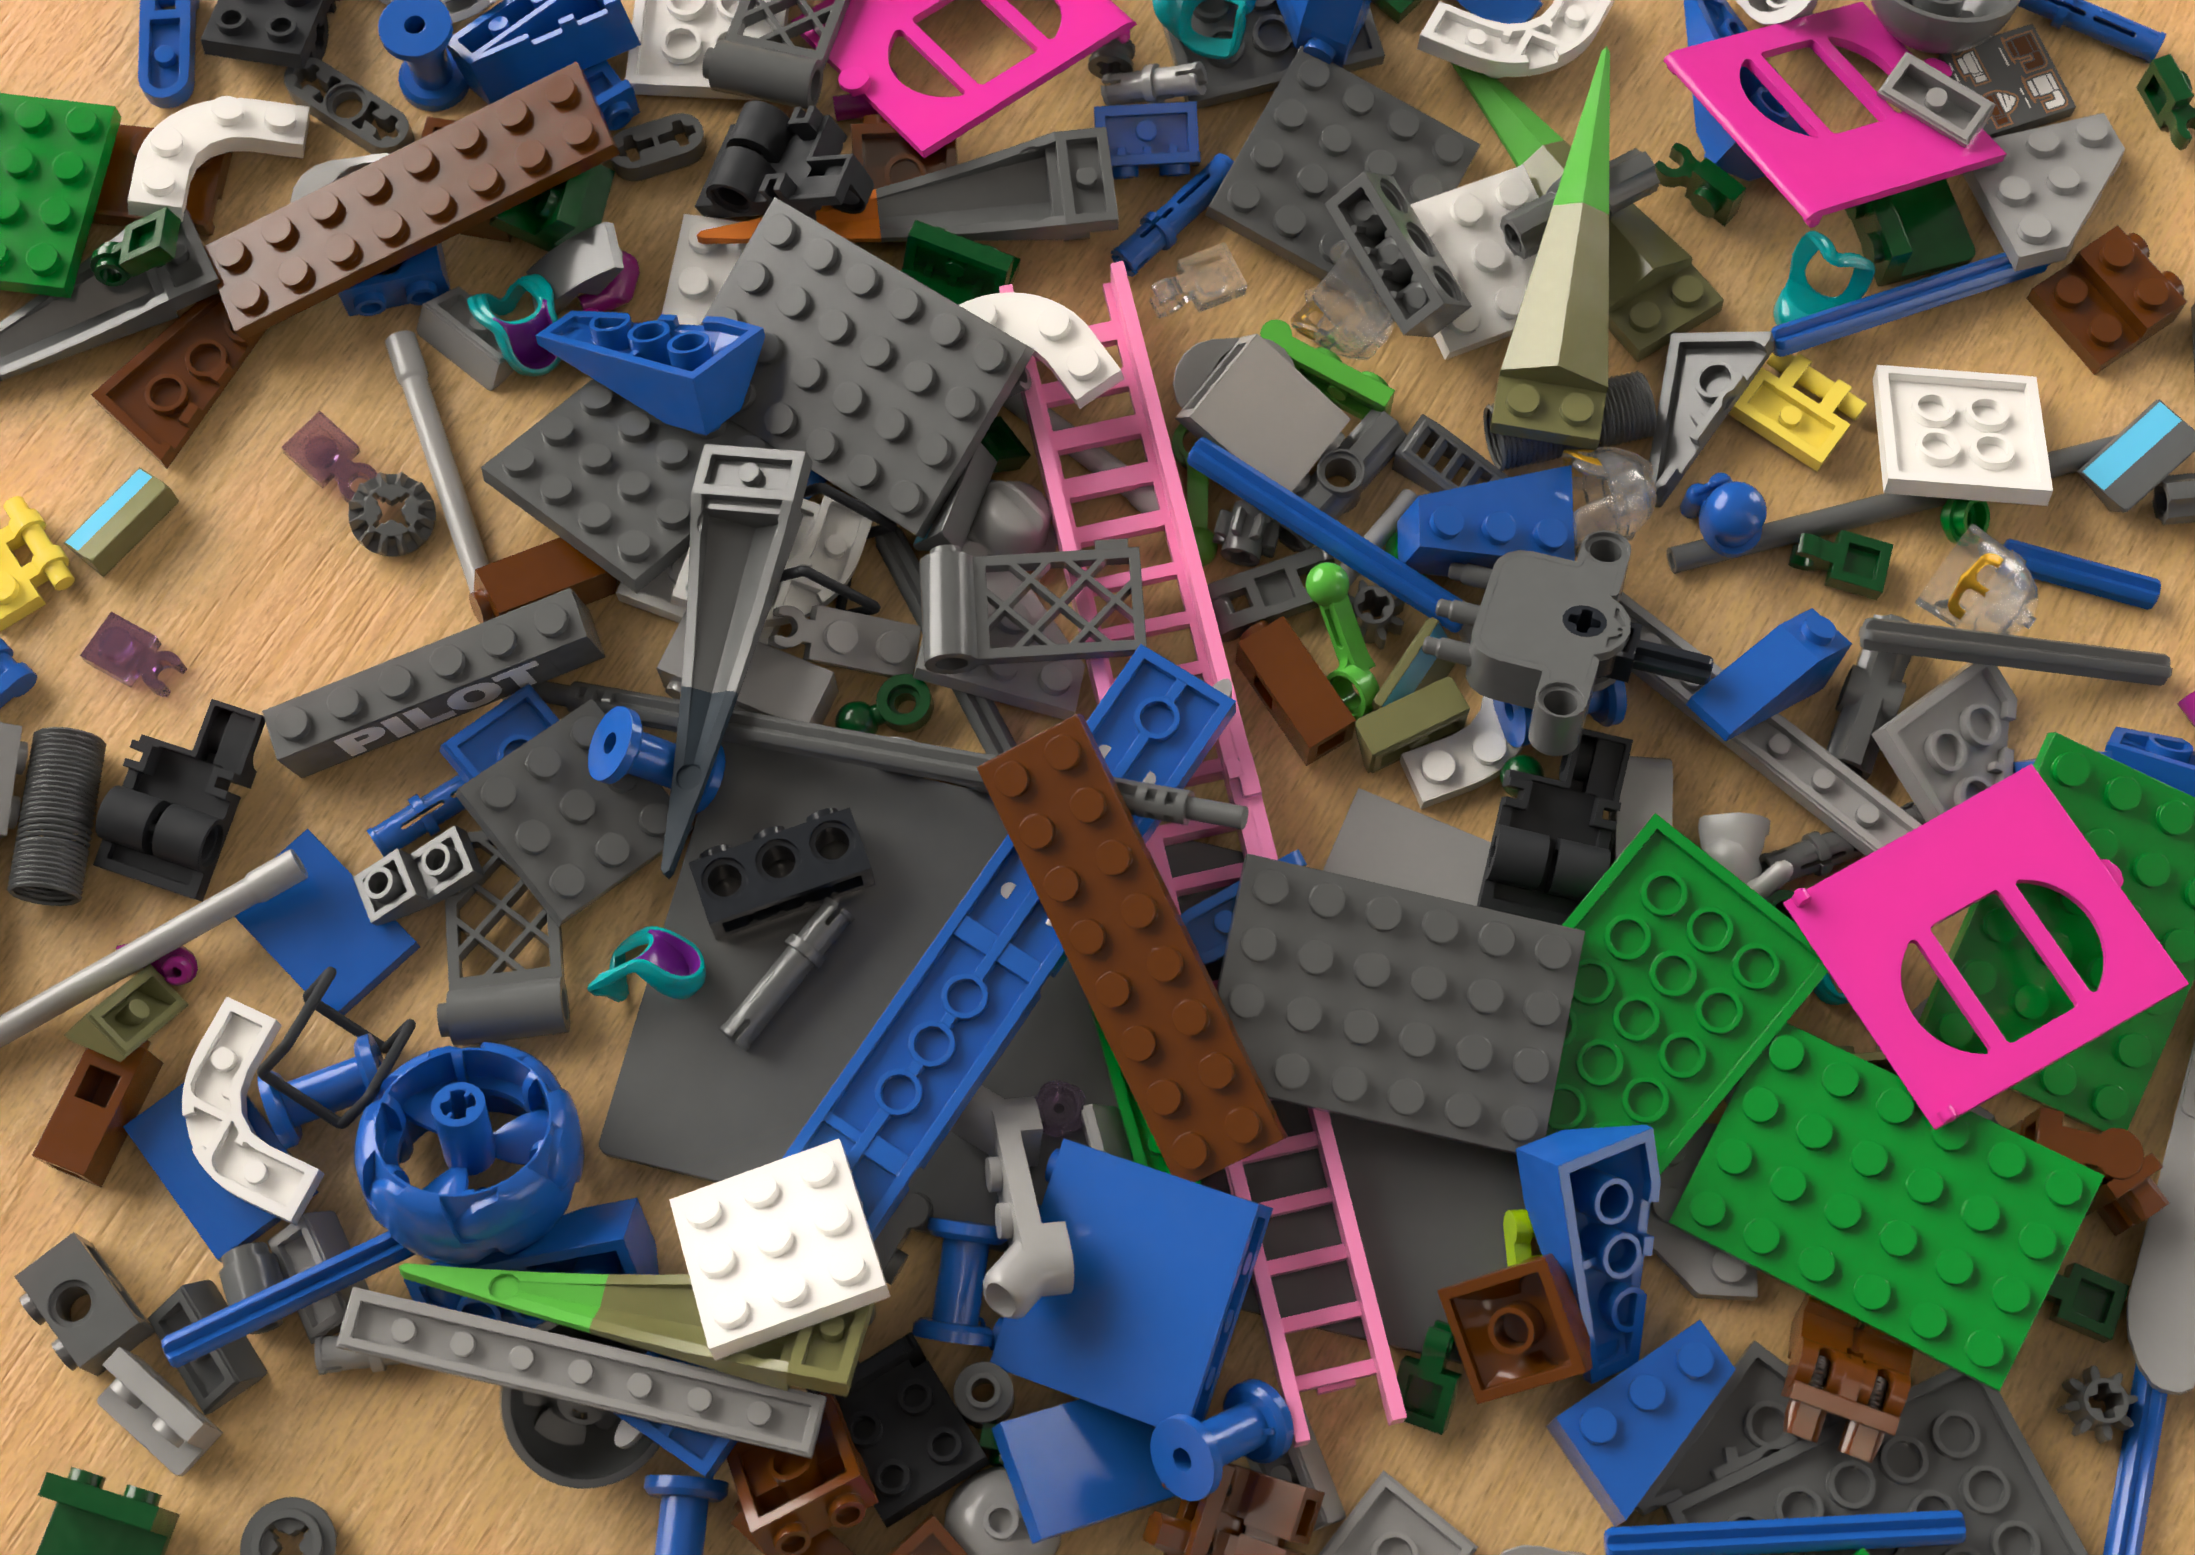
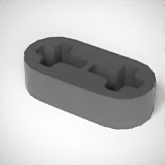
M679 113L624 129L613 137L620 155L610 160L616 174L622 179L632 182L642 181L690 166L704 156L707 148L703 126L694 116ZM685 133L689 144L679 146L675 136ZM636 148L640 159L631 162L626 151Z

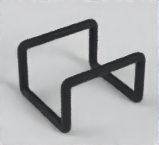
M815 483L806 486L804 498L823 494L879 524L870 527L867 539L892 533L897 528V524L891 519L828 484ZM797 566L783 571L780 582L798 577H806L839 594L837 596L836 609L846 610L848 599L861 605V607L846 611L873 615L877 614L881 609L877 601L850 588L852 577L848 584L844 585L808 566Z
M327 967L304 992L303 1000L305 1004L282 1042L258 1067L257 1075L262 1081L332 1126L344 1129L364 1111L365 1107L373 1102L383 1081L389 1075L413 1033L416 1023L412 1019L406 1020L385 1042L371 1034L381 1053H387L386 1057L363 1096L342 1117L330 1111L270 1072L293 1047L315 1010L355 1037L370 1033L321 1001L337 974L334 967Z

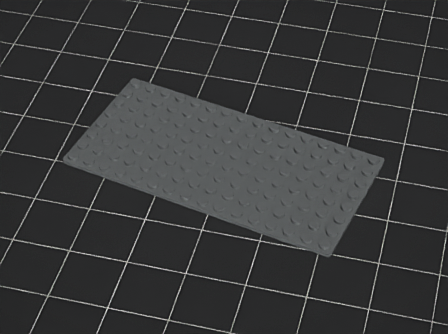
M722 741L721 745L725 752L724 776L712 802L697 815L664 924V929L681 935L699 948L706 964L705 983L693 996L683 1000L665 996L648 983L646 984L599 1140V1147L603 1154L608 1157L715 1183L781 1160L1008 835L989 793L903 773ZM850 807L872 868L875 885L833 899L839 905L826 921V925H830L843 908L855 920L846 927L825 952L823 957L826 961L819 970L812 968L803 982L796 988L752 1043L749 1051L746 1052L737 1046L735 1042L749 1025L747 1022L740 1027L731 1040L719 1030V1027L725 1024L771 968L773 963L785 951L787 946L784 942L791 933L798 935L821 904L716 940L709 925L689 862L700 859L699 855L703 851L717 845L729 844L731 847L753 841V836L766 828L783 826L785 829L805 823L806 818L816 811L825 808H837L840 811ZM1193 840L1164 846L1172 878L1244 862L1241 851ZM833 841L822 848L820 855L826 859H838L847 852L849 846L844 842ZM787 859L777 860L769 866L767 874L774 878L785 877L793 871L795 863ZM725 878L717 883L713 893L721 897L731 896L738 891L742 882L736 878ZM1229 886L1177 897L1181 914ZM1223 958L1212 964L1205 965L1212 981L1219 980ZM1068 959L1055 978L1052 976L1048 977L1041 989L1040 1000L982 1083L984 1087L1004 1099L1034 1096L1043 1125V1134L1038 1166H1031L1029 1170L1037 1205H1042L1049 1184L1045 1180L1048 1160L1055 1149L1061 1148L1063 1138L1087 1145L1081 1124V1110H1083V1106L1099 1104L1117 1107L1088 1000ZM1270 1100L1287 1137L1313 1132L1307 1107ZM1329 1113L1389 1347L1422 1354L1429 1326L1434 1327L1436 1320L1448 1323L1437 1290L1507 1267L1503 1229L1504 1215L1508 1210L1526 1209L1517 1155ZM949 1132L924 1170L920 1167L916 1170L908 1184L910 1188L908 1193L919 1192L929 1197L934 1208L932 1217L995 1225V1206L999 1203L997 1192L989 1193L986 1186L985 1159L989 1157V1154L954 1133ZM1318 1148L1243 1165L1251 1199L1256 1203L1328 1187ZM1225 1168L1200 1180L1201 1185L1231 1194ZM1332 1204L1270 1218L1262 1242L1266 1260L1269 1261L1342 1244ZM927 1224L912 1229V1231L931 1235L927 1229ZM1008 1240L1002 1245L990 1244L989 1249L1005 1253L1009 1249ZM1346 1260L1271 1277L1281 1318L1357 1301ZM1251 1276L1241 1311L1261 1315ZM1361 1317L1315 1328L1367 1341ZM1455 1343L1448 1361L1463 1364Z

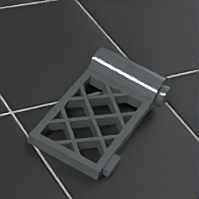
M740 0L725 40L720 39L714 48L709 47L705 53L702 66L703 77L709 79L710 88L714 91L791 107H802V109L808 110L809 106H816L821 93L823 71L851 0H835L834 4L815 13L806 0H771L767 3L764 0ZM798 5L805 17L782 27L774 15ZM764 19L773 30V32L760 38L743 35L746 27ZM812 29L815 30L820 38L816 50L795 46L790 40Z
M1128 538L1095 540V549L975 557L963 552L959 546L940 545L932 548L930 554L920 559L924 666L931 672L958 674L971 671L978 667V665L1132 656L1140 644L1147 647L1139 547H1128ZM1129 564L1130 580L1116 595L1094 579L1106 565ZM1089 566H1090V568H1089L1087 571H1084V570L1081 568V567H1089ZM1065 568L1078 579L1060 599L1039 582L1050 569ZM1025 570H1035V571L1030 575V574H1029L1028 572H1026ZM1010 571L1023 583L1004 602L987 588L986 573ZM1086 586L1107 602L1106 606L1090 622L1086 621L1068 606ZM1031 589L1052 606L1034 626L1013 610L1014 606ZM1130 594L1132 609L1123 602ZM988 602L997 609L990 617L988 615ZM1117 610L1133 623L1134 639L1111 641L1098 628ZM1060 613L1082 630L1067 644H1055L1042 633ZM1005 616L1026 633L1014 647L990 648V631ZM1089 637H1091V638H1092L1094 641H1096V642H1085V641H1086ZM1034 640H1035L1038 644H1040V645L1029 646Z
M483 830L467 832L473 848H481L492 857L482 867L485 877L445 899L449 991L447 992L446 1003H439L437 1005V1021L441 1037L450 1036L453 1046L461 1047L482 1044V1042H500L569 1033L570 1010L565 985L561 926H557L544 908L531 923L511 909L528 890V887L521 879L502 900H499L483 888L482 885L501 864L517 875V873L499 850L494 847L495 845ZM476 893L495 908L474 930L460 919V909ZM504 915L524 929L505 952L484 938ZM546 923L548 925V936L541 931ZM461 931L468 936L462 944ZM533 937L549 948L550 966L525 969L514 959ZM478 944L497 958V961L484 975L463 977L462 961ZM507 966L513 970L509 972H503Z

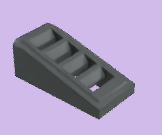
M1424 414L1420 416L1397 449L1392 470L1431 493L1459 488L1452 480L1461 467L1468 470L1469 473L1459 487L1474 485L1479 478L1487 482L1509 478L1508 475L1498 470L1496 466L1462 440ZM1423 445H1426L1431 450L1423 460L1417 453ZM1445 456L1450 461L1442 473H1440L1434 467L1441 457Z

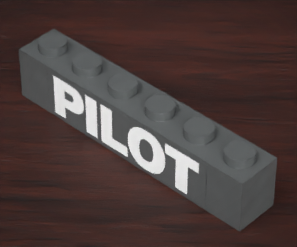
M568 588L262 712L277 761L300 778H305L508 697L528 683L533 687L603 659L605 654L589 608L571 588Z

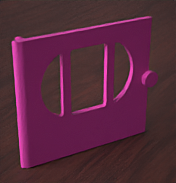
M824 0L811 9L815 13L834 4L835 0ZM851 0L827 63L840 74L838 81L842 90L849 92L852 96L861 95L923 158H926L1115 38L1122 44L1128 42L1131 36L1130 29L1137 24L1111 0H1054L1061 11V23L1055 38L1048 39L1007 0H980L1035 51V53L992 80L980 85L916 25L954 0ZM804 14L791 20V23L804 18ZM812 29L801 34L800 36L816 50L820 38L815 30ZM898 37L905 38L963 95L955 97L929 96L911 90L902 84L890 68V52L895 40Z
M1862 1L1796 18L1783 24H1773L1678 49L1668 54L1663 60L1671 73L1684 83L1799 212L1809 228L1816 227L1824 215L2000 163L2006 156L2004 150L1984 129L1964 148L1906 112H1895L1884 99L1877 96V91L1835 46L1862 55L1880 67L1888 76L1906 51L1910 54L1912 53L1885 29L1878 17ZM1805 47L1811 48L1879 122L1837 134L1831 132L1765 58ZM1936 58L1924 60L1925 63L1951 77L1952 70L1944 61ZM1747 67L1809 136L1788 130L1763 115L1750 102L1742 89L1740 68Z
M2032 764L1808 889L1798 888L1795 890L1792 898L1783 902L1934 1130L1953 1122L1958 1117L2189 985L2188 981L2120 888L2124 882L2120 869L2108 859L2100 860ZM2016 883L2034 884L2052 889L2074 902L2090 919L2099 936L2103 951V972L2096 992L2088 989L2017 888ZM1991 894H1996L2074 1004V1008L2013 1043L2008 1042L1931 931L1932 927ZM1913 943L1918 947L1987 1048L1988 1054L1965 1052L1942 1043L1928 1033L1913 1016L1905 1000L1901 983L1902 960L1908 944Z

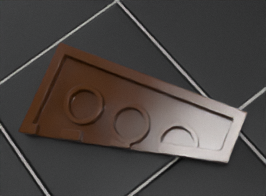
M220 293L196 302L95 390L91 396L105 412L168 469L266 330L245 340L240 338L234 332Z

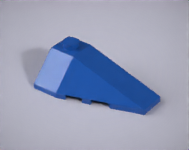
M1648 1125L1561 1130L1516 1148L1524 1204L1541 1254L1543 1256L1552 1253L1567 1273L1590 1337L1593 1368L1587 1373H1583L1585 1381L1591 1384L1631 1367L1639 1361L1647 1300V1294L1640 1289L1644 1256H1652L1654 1236L1647 1234L1651 1202H1659L1661 1187L1653 1127Z
M638 1198L585 1207L565 1214L553 1229L540 1240L510 1256L497 1252L488 1255L477 1263L448 1264L435 1262L429 1264L547 1273L659 1275L656 1243ZM404 1279L413 1301L533 1329L546 1321Z

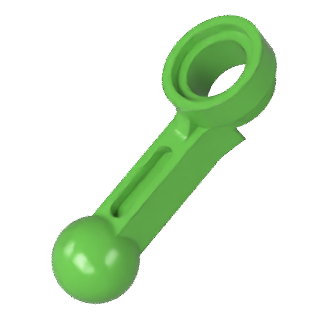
M1180 424L1173 434L1172 451L1177 462L1187 469V509L1202 567L1213 561L1218 550V544L1212 541L1214 534L1208 529L1209 477L1188 464L1187 458L1189 453L1183 446V439L1190 431Z
M1324 562L1313 567L1308 573L1306 591L1309 597L1319 605L1339 661V667L1331 672L1327 679L1357 721L1359 718L1372 712L1373 699L1380 690L1376 678L1369 671L1376 665L1368 653L1347 594L1350 585L1347 573L1341 566L1335 563ZM1352 683H1353V684L1355 685V687L1357 688V690H1358L1360 696L1355 692V690H1354V688H1353V686H1352Z

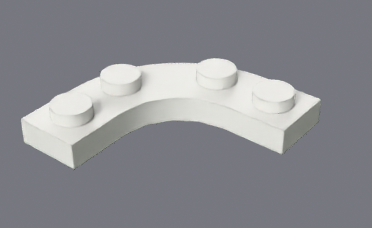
M1554 0L1553 4L1542 16L1525 23L1512 24L1487 20L1439 1L1420 34L1417 49L1466 69L1483 73L1491 78L1543 74L1568 64L1588 48L1610 11L1614 0Z
M221 96L215 100L191 105L170 115L149 133L139 149L127 200L128 214L145 217L167 207L183 222L190 182L197 168L211 157L230 151H252L303 159L310 122V107L258 99Z
M1008 292L981 296L959 305L1035 350L1032 356L1037 357L1053 372L1079 409L1124 380L1121 369L1087 324L1074 312L1053 300L1027 293Z
M824 495L808 540L802 550L787 561L785 569L808 566L847 585L858 565L873 521ZM690 547L670 601L671 604L686 609ZM806 577L782 581L778 585L764 627L790 624L789 620L784 617L773 616V609L793 606L801 610L807 618L811 614L812 606H827L839 594Z
M1464 624L1462 629L1458 631L1462 642L1470 643L1473 626ZM1483 696L1480 711L1470 725L1452 736L1401 754L1400 763L1420 808L1424 809L1470 792L1497 778L1505 762L1519 755L1523 747L1515 748L1506 741L1494 709L1493 699Z
M226 997L198 1045L185 1077L182 1095V1115L186 1118L188 1134L193 1146L192 1151L204 1170L231 1194L297 1226L325 1174L320 1169L266 1144L257 1137L247 1114L246 1096L253 1076L282 1025L276 1019Z

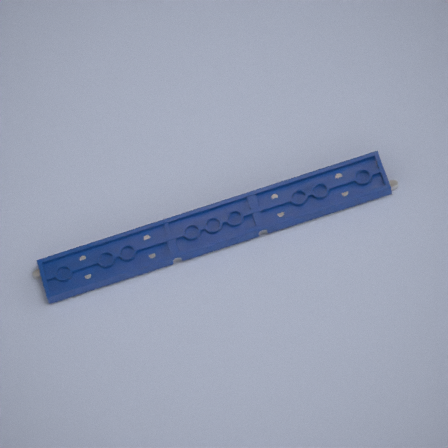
M1140 644L1086 722L1113 777L1184 789L1236 713V701L1231 698L1232 683L1229 679H1222L1215 685L1210 686ZM1132 815L1146 844L1161 821ZM1009 834L782 1157L784 1159L840 1138L873 1242L909 1192L908 1184L919 1167L924 1170L1040 1000L1041 989L1048 977L1052 976L1055 978L1068 959ZM649 1350L645 1354L705 1369H710L683 1360L672 1358L666 1355L655 1353ZM614 1413L622 1419L615 1433V1444L622 1449L630 1448L645 1435L709 1480H712L738 1442Z

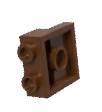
M880 114L863 116V124H851L852 153L874 182L873 190L958 165L957 138L926 158H923Z
M2118 225L2081 249L2070 264L2032 288L2026 298L2094 375L2171 324L2187 303V300L2183 297L2184 286L2177 275L2170 271L2161 273L2148 259L2150 251L2145 240L2136 233L2126 235Z
M825 1392L817 1394L826 1396L827 1401L812 1459L742 1442H737L726 1458L750 1533L766 1555H800L809 1548L812 1537L833 1526L839 1529H846L857 1525L864 1519L866 1509L879 1503L864 1460L853 1444L839 1403L833 1394Z

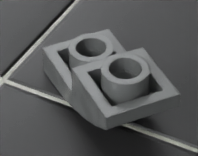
M603 222L571 237L549 251L526 272L527 275H541L549 282L554 292L557 316L579 293L599 295L624 269L623 253L618 244L614 223ZM532 296L534 310L536 311L538 303Z
M454 825L411 854L397 848L355 875L353 879L370 922L378 926L432 906L485 877V874L467 831Z

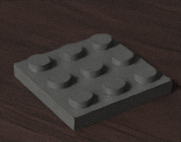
M590 699L457 789L455 795L558 927L663 854L670 796L661 785L630 774H626L613 784H605L593 779L590 775L588 753L591 740L597 726L605 716L593 699ZM693 825L691 826L688 835H690V833L692 832L694 828Z

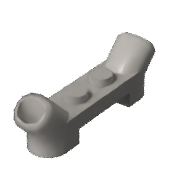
M981 1085L950 1132L989 1154V1157L985 1159L986 1186L989 1193L997 1192L999 1203L995 1206L996 1232L999 1239L1008 1240L1009 1249L986 1273L983 1280V1292L989 1307L996 1313L1006 1318L1020 1319L1029 1312L1042 1296L1072 1293L1074 1286L1073 1254L1065 1221L1041 1223L1029 1170L1031 1166H1038L1043 1134V1125L1034 1096L1004 1099Z

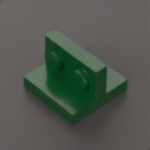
M599 164L492 217L489 225L549 252L571 237L602 222L615 171Z
M915 220L908 234L901 271L960 305L971 299L999 293V286L1013 284L1021 259L1001 252L992 246L983 245L950 233L944 228L931 226Z

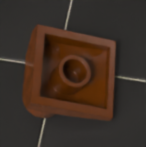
M1552 1253L1534 1256L1521 1263L1437 1290L1477 1405L1587 1373L1593 1368L1590 1337L1567 1273Z

